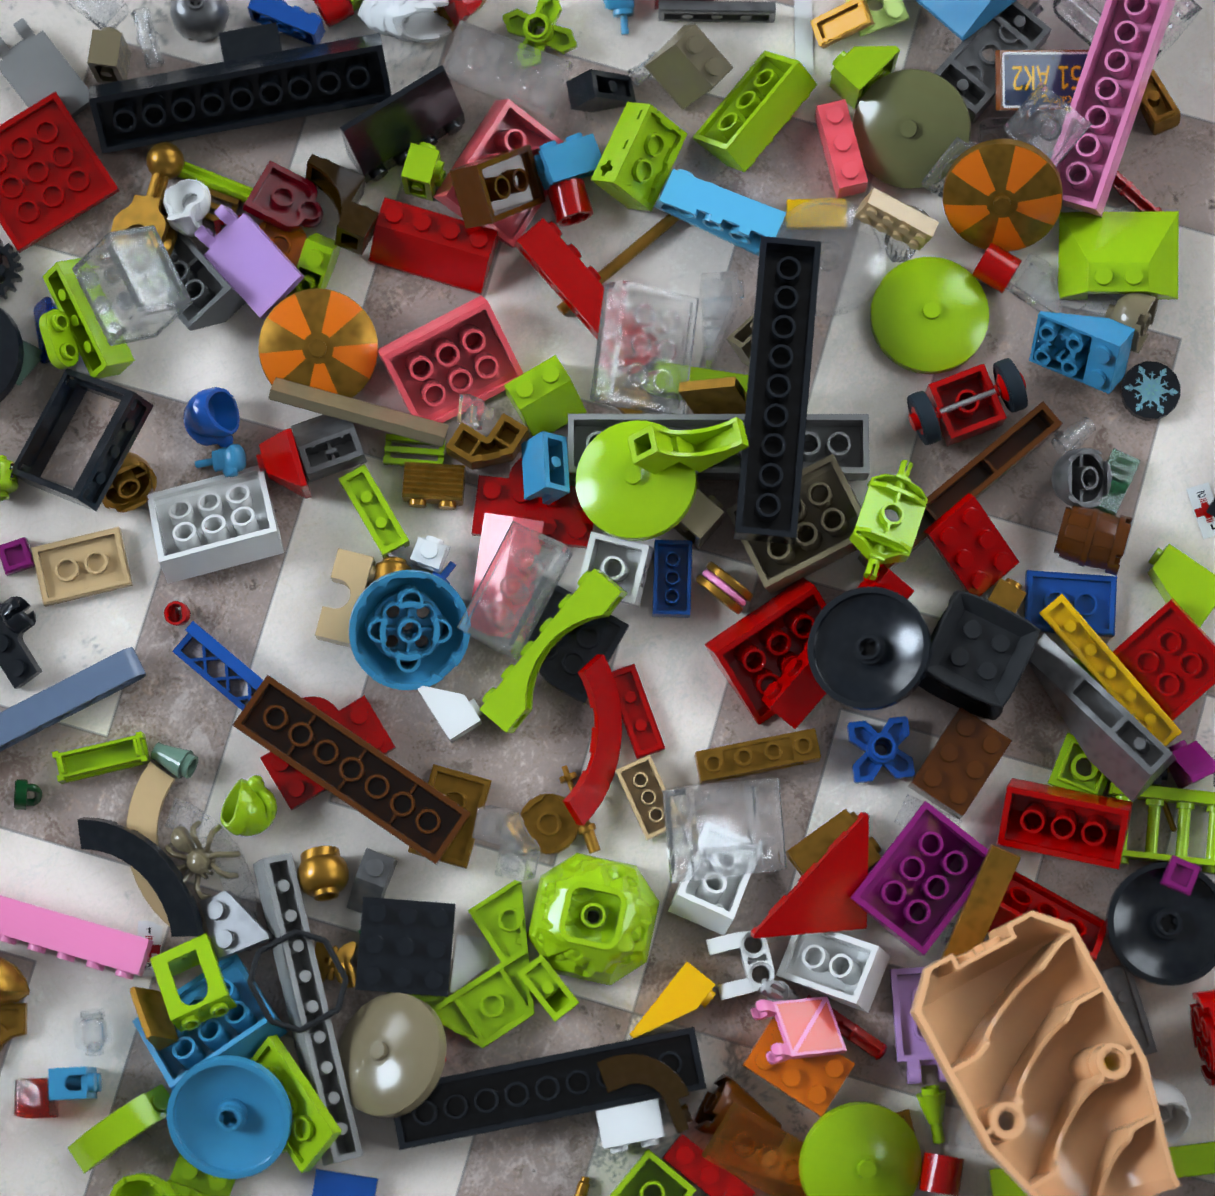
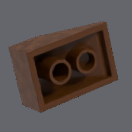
M530 144L450 170L452 184L457 195L466 229L495 223L546 202Z

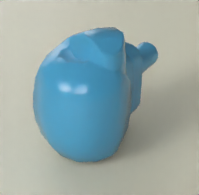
M603 0L605 8L613 10V17H620L622 35H628L627 17L634 15V0Z
M232 444L227 448L212 451V458L195 461L196 468L213 466L216 472L222 471L225 477H236L238 472L242 471L247 465L245 450L239 444Z

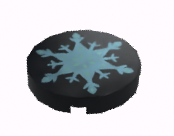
M1145 361L1134 365L1125 374L1120 385L1123 405L1133 416L1141 420L1151 421L1166 417L1174 410L1180 398V383L1176 374L1168 366L1159 362Z

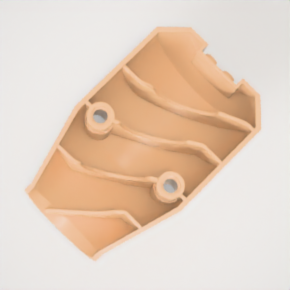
M1030 911L990 931V940L975 946L973 950L957 957L950 954L923 968L910 1013L983 1150L1028 1196H1154L1181 1185L1174 1172L1147 1058L1073 924Z

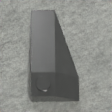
M177 232L178 235L171 256L164 260L154 257L163 278L161 279L163 286L168 292L172 311L190 331L226 322L246 302L206 259L190 238Z

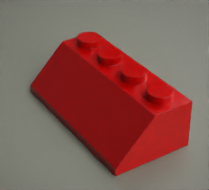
M384 197L375 224L369 262L482 295L499 242L498 231L484 226L466 229L463 220Z
M1012 778L1006 790L997 845L1119 870L1133 802Z
M1015 871L988 932L1021 915L1035 911L1073 924L1095 962L1106 934V921Z

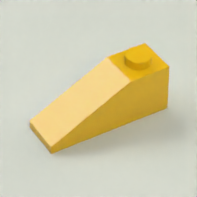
M686 961L629 1036L635 1039L696 1010L699 1005L706 1008L716 995L712 991L716 984Z

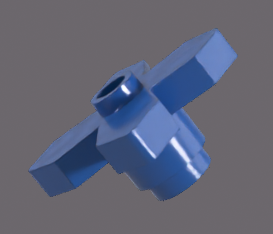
M908 717L889 718L880 733L867 721L848 723L849 742L865 752L852 765L854 783L872 782L882 766L895 779L912 778L915 775L913 758L898 749V746L910 735ZM878 745L883 746L886 750L885 755H879L875 751V747Z

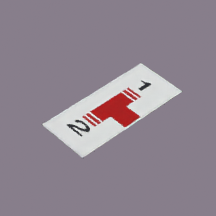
M1209 482L1186 489L1203 539L1215 536V517L1206 512L1214 499Z
M138 921L137 936L154 941L143 976L156 977L150 958L161 954L162 926L152 921Z

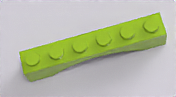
M595 568L592 571L587 570L577 582L579 585L578 589L573 595L569 593L562 599L558 605L560 611L554 618L549 617L539 629L541 634L534 642L532 640L523 647L520 652L522 657L516 665H509L501 675L503 681L496 689L492 687L482 698L484 704L479 710L506 733H514L533 710V692L536 678L543 661L551 649L566 634L578 626L595 619L609 617L628 594L601 570Z

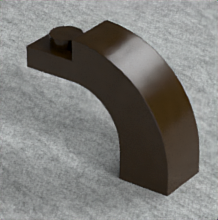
M639 1054L617 1055L597 1062L608 1092L630 1084L650 1086L664 1099L677 1134L690 1130L687 1123L693 1121L687 1104L680 1105L678 1100L690 1094L682 1079L666 1064L652 1057Z

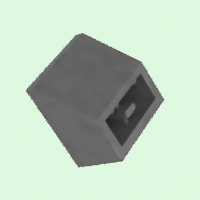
M320 415L291 426L300 456L311 482L367 462L352 422Z

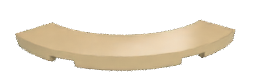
M149 762L134 789L129 805L126 828L140 832L159 847L157 835L158 820L164 800L175 779L152 762ZM130 866L143 897L152 910L170 926L164 907L148 881Z

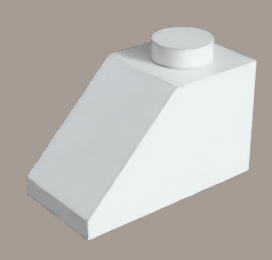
M427 686L418 688L420 695L451 743L482 724L479 716L483 712L479 710L480 707L474 698L468 701L464 694Z

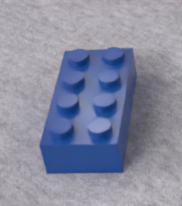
M251 0L247 7L251 21L261 25L276 22L279 32L310 45L320 44L325 33L323 21L318 14H309L298 6L292 7L287 5L283 0Z
M654 541L652 617L690 618L692 541Z

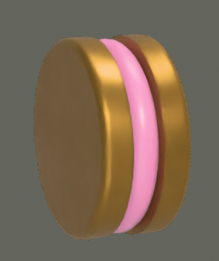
M712 561L709 562L706 566L707 569L696 578V582L733 612L740 614L743 610L742 607L753 598V594Z

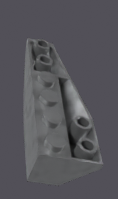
M1045 633L1037 640L1028 662L1088 760L1134 802L1176 760V757Z

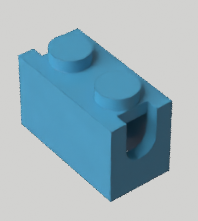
M576 133L565 139L566 142L557 144L556 141H550L539 146V154L533 157L544 191L548 190L552 185L567 179H583L593 176L602 157L593 133L583 136L582 133Z
M542 431L523 442L521 448L524 499L532 500L541 497L542 503L549 505L570 493L567 437Z
M96 1067L48 1068L49 1100L97 1098V1092L102 1090L101 1073H97Z

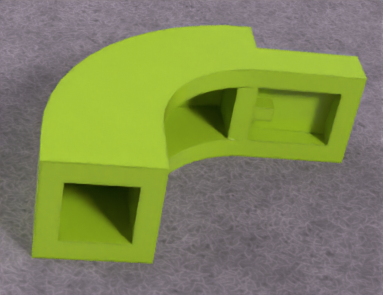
M163 1084L131 1100L93 1126L68 1147V1150L84 1174L109 1159L131 1140L167 1118L170 1095Z

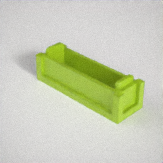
M365 464L338 478L341 487L346 491L383 558L389 557V553L402 546L405 548L410 546L408 537Z
M139 731L135 732L136 735L62 753L59 751L52 752V757L57 762L59 772L57 781L65 784L148 764L151 761L145 734Z

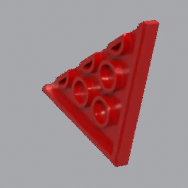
M861 812L846 832L843 831L827 848L828 851L817 863L814 862L799 878L798 884L768 912L769 915L759 926L751 930V936L754 939L867 929V912L855 903L851 896L868 875L869 814Z

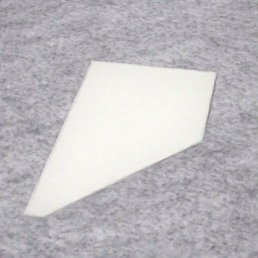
M457 935L450 993H455L488 967L490 944L486 938Z

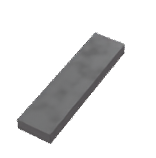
M659 0L658 20L773 23L776 14V2Z

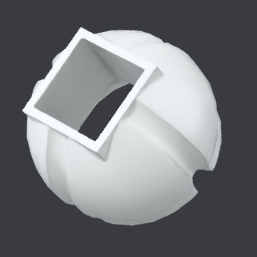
M1151 1075L1167 1142L1173 1145L1183 1137L1190 1126L1191 1115L1189 1114L1186 1099L1175 1086L1169 1082L1155 1079Z

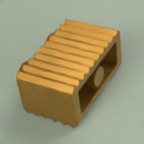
M405 462L403 501L409 502L408 506L414 508H425L427 503L439 504L438 508L445 510H455L456 505L463 506L465 465Z

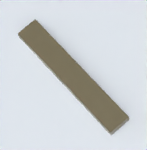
M277 377L272 384L268 399L439 447H443L449 425Z

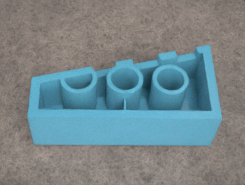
M673 169L670 172L654 206L759 256L761 236L776 237L786 215L784 211L729 191L714 183L698 179L692 173L683 169Z

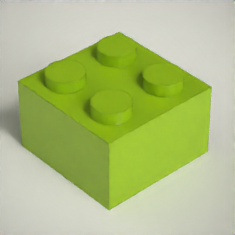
M647 1149L609 1196H692L696 1189L651 1150Z

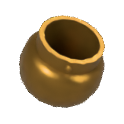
M335 846L313 847L302 852L300 855L301 864L297 870V878L302 891L314 897L316 901H329L339 896L338 893L343 891L349 881L348 866L340 856L339 848Z

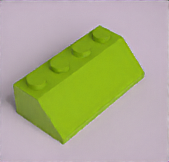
M764 50L692 138L728 167L746 172L755 163L756 158L765 147L773 141L775 135L784 124L791 119L798 107L808 99L817 83L800 61Z

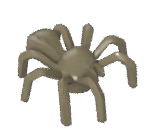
M198 820L191 825L190 832L183 826L175 827L171 834V842L165 846V850L171 857L186 861L185 864L177 866L180 871L189 869L182 880L186 883L195 874L194 890L198 897L204 900L212 896L202 893L200 890L201 876L204 879H208L206 873L209 875L214 874L211 869L226 879L239 877L238 873H227L221 870L215 864V858L240 857L241 853L239 851H217L213 853L210 850L214 835L222 829L220 824H217L209 831L205 848H203L196 835V829L202 823ZM175 847L180 851L188 853V855L175 852L172 848Z

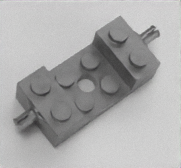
M1016 0L965 41H962L934 72L949 81L960 92L968 107L971 125L988 108L996 94L995 61H987L983 57L982 52L986 49H994L995 51L1039 50L1047 42L1052 29L1037 18L1038 14L1043 11V7L1041 5L1038 6V2L1034 1L1026 9Z

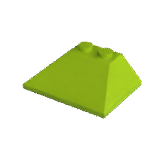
M1179 211L1103 212L1102 217L1086 212H1060L1058 300H1088V294L1127 293L1149 294L1157 297L1156 299L1178 300Z

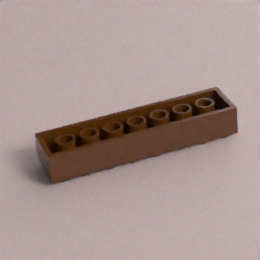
M268 674L232 725L436 865L471 816L469 811Z

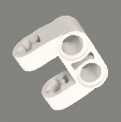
M751 931L732 933L706 940L709 955L739 949L746 976L744 979L717 985L720 1000L758 991L762 984L756 983L752 978V971L757 966L767 969L769 980L774 979L775 971L766 938H758L761 942V949L757 953L748 952L744 946L745 939L751 937Z

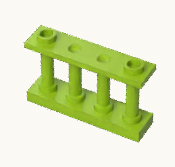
M1112 782L1108 784L1107 796L1132 802ZM1150 785L1137 798V800H1146L1145 805L1148 806L1145 852L1127 850V832L1120 864H1129V859L1157 863L1169 862L1172 855L1157 853L1161 807H1164V802L1176 804V809H1179L1174 856L1202 867V873L1215 874V792ZM1195 806L1206 807V812L1209 813L1206 859L1188 857L1191 810H1194Z

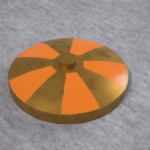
M1013 139L988 140L967 149L950 167L943 188V207L950 225L965 241L984 250H987L991 242L1007 252L1027 248L1040 241L1057 222L1063 201L1062 181L1056 166L1049 157L1038 148Z
M307 289L286 297L269 313L260 333L259 358L263 372L271 385L277 377L353 398L366 386L375 370L378 359V338L370 317L353 299L334 290Z

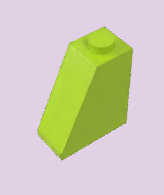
M1168 544L1163 550L1158 547L1148 561L1152 565L1147 572L1165 603L1173 598L1193 621L1201 627L1215 607V574L1171 544Z

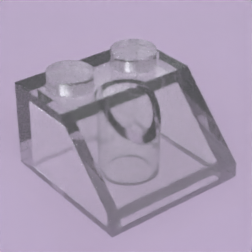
M1041 81L1003 126V129L1014 140L1028 143L1041 150L1057 166L1092 124Z

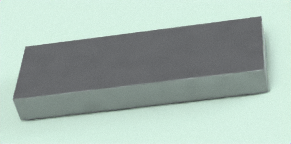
M1123 965L1099 971L1144 1055L1157 1052L1133 974Z

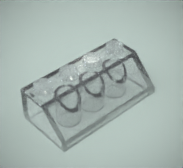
M512 521L457 628L491 649L518 661L521 656V650L532 635L573 555L566 544Z

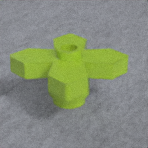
M538 0L535 13L531 15L515 9L502 16L509 34L525 38L517 52L525 70H529L542 63L546 46L561 54H565L578 47L571 29L555 25L563 11L559 0ZM539 28H544L541 34L536 35V31Z

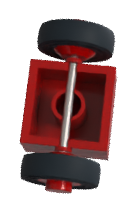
M1006 358L993 364L996 385H993L983 363L928 384L925 392L918 391L907 397L910 413L908 414L909 422L925 445L934 444L941 440L942 433L948 447L1002 426L1007 417L998 398L999 396H1001L1010 412L1013 413L1025 409L1028 406L1026 383L1010 358Z

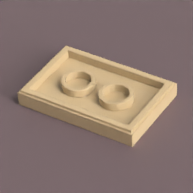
M120 527L31 547L42 601L45 607L133 586Z

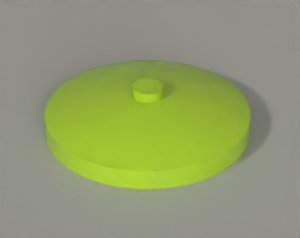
M919 257L899 264L888 272L879 283L871 303L870 324L878 346L892 362L915 373L940 374L960 367L977 352L988 329L989 306L982 286L967 269L944 258Z
M635 420L613 425L597 435L586 447L580 458L576 471V492L580 505L591 522L601 531L612 537L627 541H643L656 538L679 524L692 506L697 490L696 470L678 462L654 475L633 464L628 437L650 425L668 429L660 424Z
M850 1102L825 1113L815 1122L806 1135L799 1157V1176L806 1196H913L917 1189L922 1169L920 1146L911 1127L892 1110L872 1102Z

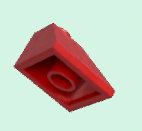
M285 429L260 443L261 453L256 455L260 472L266 471L270 480L303 498H311L292 429Z

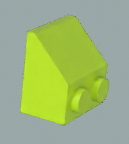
M854 46L848 53L845 51L841 52L832 63L834 67L830 73L831 81L829 87L842 99H846V102L855 110L864 93L876 81L895 70L900 49L897 46Z
M556 355L504 385L506 395L525 426L529 428L532 437L542 431L553 433L568 424V414L587 413L572 380Z

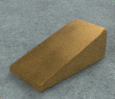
M1153 69L1139 108L1153 135H1157L1180 124L1181 112Z

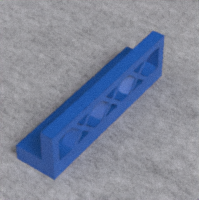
M192 621L185 629L187 635L172 652L238 708L243 710L246 705L241 701L250 700L252 688L257 690L263 679ZM193 638L202 645L203 658L190 659L182 652ZM207 650L215 657H207ZM220 660L225 664L226 677L212 678L208 674L207 661ZM196 662H203L204 670ZM229 668L238 676H230ZM244 680L248 684V696L235 697L231 694L230 681ZM226 681V689L218 682Z

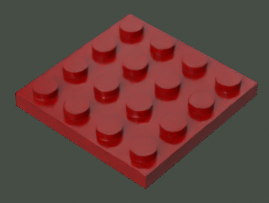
M56 91L0 125V224L19 253L119 192L117 185Z

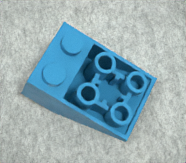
M1040 311L1029 361L1110 394L1125 376L1135 329L1109 318Z

